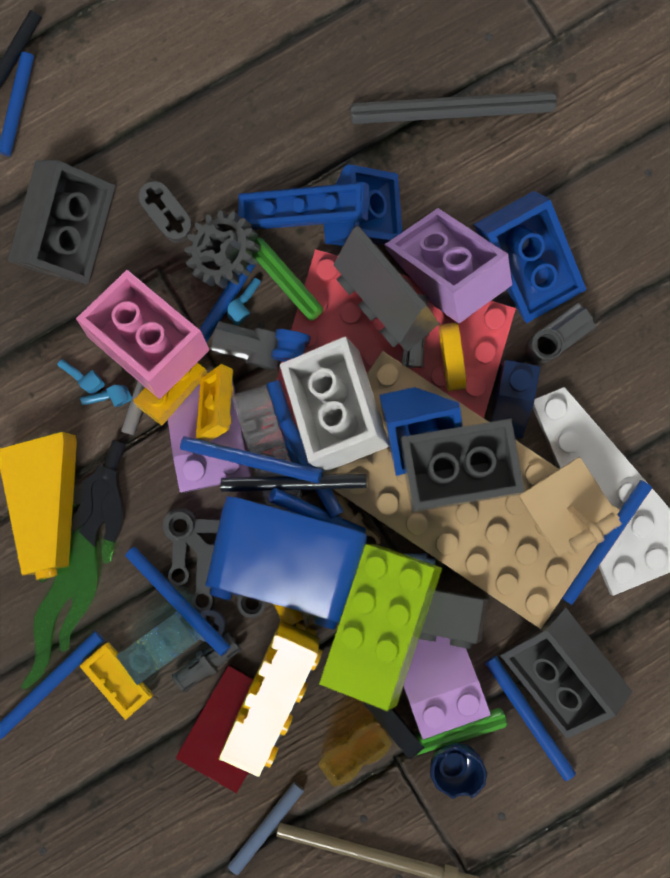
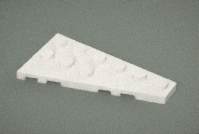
M565 387L535 399L533 410L557 468L560 469L576 458L581 457L608 501L618 509H621L639 481L646 482L645 479ZM651 489L599 565L610 595L614 596L670 573V508L653 489Z

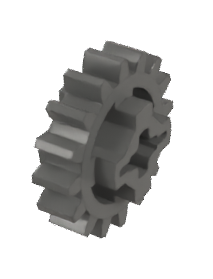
M220 210L217 219L207 214L204 226L200 223L195 224L198 230L197 234H188L187 237L193 244L184 249V252L192 257L186 264L194 270L192 274L201 281L203 280L204 283L211 287L217 284L221 288H226L228 280L238 285V275L241 273L247 277L250 275L247 266L249 264L257 265L258 263L252 257V254L261 250V247L253 242L259 235L251 228L252 224L244 217L241 218L233 211L228 216ZM212 266L215 269L220 266V270H212L208 267Z

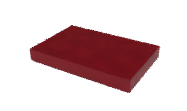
M229 664L175 759L237 794L249 772L224 762L219 757L254 678Z

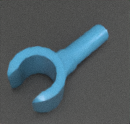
M255 277L244 293L228 305L227 316L235 325H239L250 315V311L244 305L261 284V281Z
M64 359L58 362V366L74 377L80 387L89 394H95L105 386L103 380L93 369L84 376Z
M113 385L106 391L83 396L80 400L82 405L111 399L116 408L130 402L132 396L125 385Z

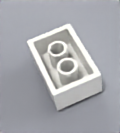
M346 336L280 364L310 464L322 469L324 473L390 447L360 351Z

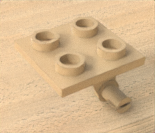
M581 457L571 461L527 489L524 493L518 495L557 557L571 549L577 554L593 542L599 544L604 541V535L621 526L619 516Z

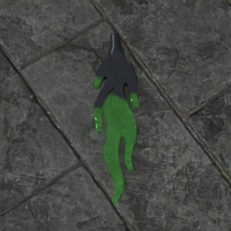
M112 440L104 464L99 465L90 477L74 488L73 509L78 505L80 506L72 516L69 566L58 569V576H56L49 594L40 604L34 616L35 662L32 671L21 685L22 689H27L43 675L49 664L54 624L64 604L72 597L71 610L66 616L59 633V645L62 652L69 649L70 635L94 599L98 582L97 539L100 527L104 523L105 535L102 544V559L104 563L112 561L113 549L124 522V503L119 485L120 472L117 471L126 445L124 443ZM48 578L39 580V582H46Z

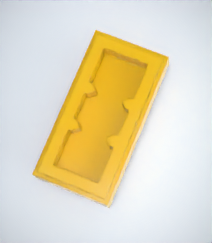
M109 641L79 666L125 720L154 696Z

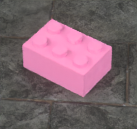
M128 270L76 318L91 341L159 400L209 351L202 332Z

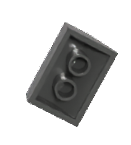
M59 160L35 161L8 262L39 273L88 285L115 185Z
M357 225L351 231L334 263L335 268L341 274L336 280L349 295L356 291L363 300L358 306L371 321L377 317L385 327L380 332L393 348L400 344L407 352L440 323L423 300Z
M511 419L401 437L411 513L515 496L525 492Z
M566 608L551 615L542 629L537 626L532 628L500 655L566 739L616 717L633 693Z

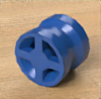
M277 329L275 334L278 340L277 346L272 350L271 358L286 362L304 354L305 347L310 344L311 336L297 331Z

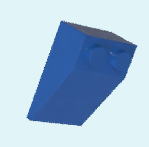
M532 191L473 224L478 235L508 254L512 286L506 290L525 323L534 320L587 290L549 198L536 191Z

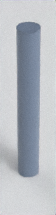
M295 781L291 784L229 863L228 868L235 875L241 873L305 791L301 785Z

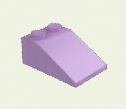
M439 208L385 244L386 250L422 292L429 296V300L435 307L458 324L512 286L508 254Z
M232 377L231 424L228 431L212 440L211 443L248 451ZM200 384L168 418L172 454L180 492H190L219 486L221 478L253 477L251 467L180 449L183 436L196 439Z
M437 636L436 641L419 639L404 683V689L422 739L490 716V711L466 648L450 645V638Z

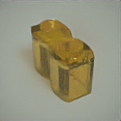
M373 715L364 717L350 729L347 736L338 737L323 748L319 755L318 766L333 787L343 785L352 780L359 773L363 765L373 763L382 758L390 749L392 739Z

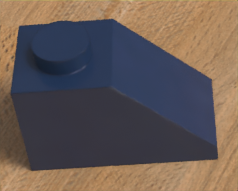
M505 360L499 366L490 422L511 419L514 436L522 439L535 401L541 366Z

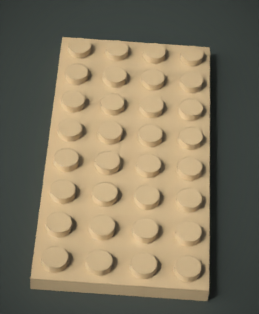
M384 351L381 352L367 373L384 429L385 425L379 398L381 394L416 387L458 402L408 367L403 366L402 363ZM459 402L463 427L488 423L487 420ZM515 440L524 491L559 470ZM389 447L323 473V475L366 473L367 488L334 490L540 629H542L597 546L593 542L577 554L571 549L557 557L518 495L411 513L405 474L396 476ZM612 505L613 509L618 514L620 509Z

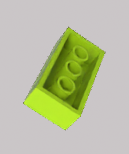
M365 544L319 684L386 711L397 706L442 567L376 544Z

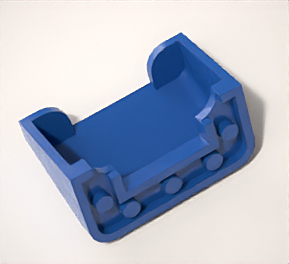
M227 496L219 522L205 586L211 589L210 595L230 601L232 595H243L307 613L315 617V625L335 630L336 624L340 623L365 544L367 543V535L350 528Z

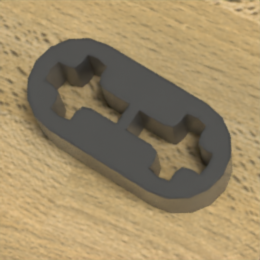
M157 181L144 184L139 192V202L145 212L168 240L175 243L187 240L188 234H192L193 223L187 212L164 184ZM154 191L157 195L162 192L164 193L160 197L166 206L163 210H160L155 203L147 204L150 202L149 194ZM169 214H172L177 221L185 220L182 223L184 230L181 233H178L176 230L168 231L171 228V224L166 218Z

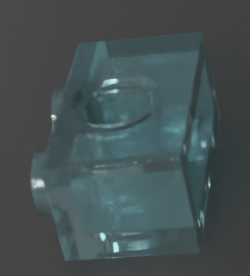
M177 611L116 656L136 685H138L195 644L199 638L194 634L193 627Z

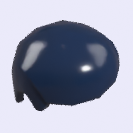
M461 743L448 744L436 751L431 758L430 777L436 789L450 798L455 799L458 796L465 795L474 798L485 787L487 770L480 754L471 746Z

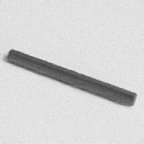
M543 91L353 103L350 107L353 124L553 112L557 101L555 92Z

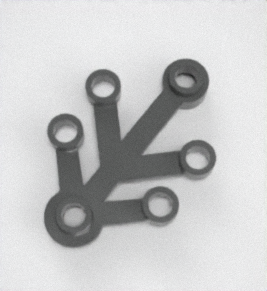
M176 508L171 510L163 520L164 534L173 541L172 568L168 572V579L175 586H182L189 581L190 570L185 566L188 544L197 553L196 593L192 598V605L200 612L209 610L214 604V596L210 595V588H207L205 583L214 544H207L198 533H217L220 520L197 519L190 510ZM178 519H184L187 523V529L184 532H178L175 529V522ZM179 568L185 572V579L182 582L174 579L173 572L175 569ZM200 594L208 596L209 605L207 607L198 605L197 597ZM236 595L238 597V609L246 617H257L266 608L267 602L259 600V606L251 609L246 604V596Z

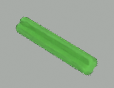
M257 238L254 242L261 247V250L253 253L252 256L305 317L310 321L315 320L323 312L321 304L264 239Z
M501 708L489 710L490 716L426 739H422L420 733L415 734L425 747L417 755L505 728L507 720L504 711Z

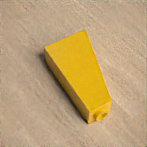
M60 432L0 448V471L21 574L35 575L36 580L58 576L57 569L69 566L77 449L76 435Z

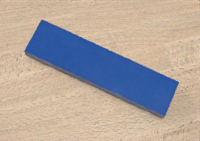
M365 182L241 193L238 196V215L250 222L253 230L368 221L369 185Z

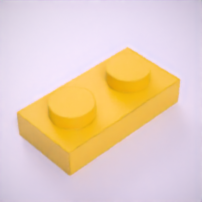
M196 363L160 400L147 388H144L133 402L136 407L162 426L200 384V379L208 373L203 366Z
M220 364L200 379L196 439L211 442L229 430L231 424V396L233 394V369L223 364Z

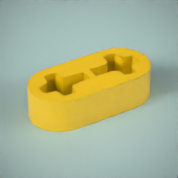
M458 323L440 324L439 339L447 391L466 389V374Z

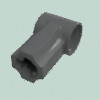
M579 303L575 304L530 337L525 346L528 358L537 364H546L552 361L596 327L593 317L586 308L582 307ZM539 338L550 342L552 348L550 355H545L539 351L537 347Z
M218 321L212 338V352L247 360L246 363L274 371L277 370L279 363L278 360L271 358L272 350L276 348L278 341L275 337L276 332L255 328L254 331Z

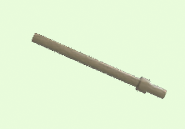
M281 822L276 837L425 878H481L459 872V867L444 864L443 867Z

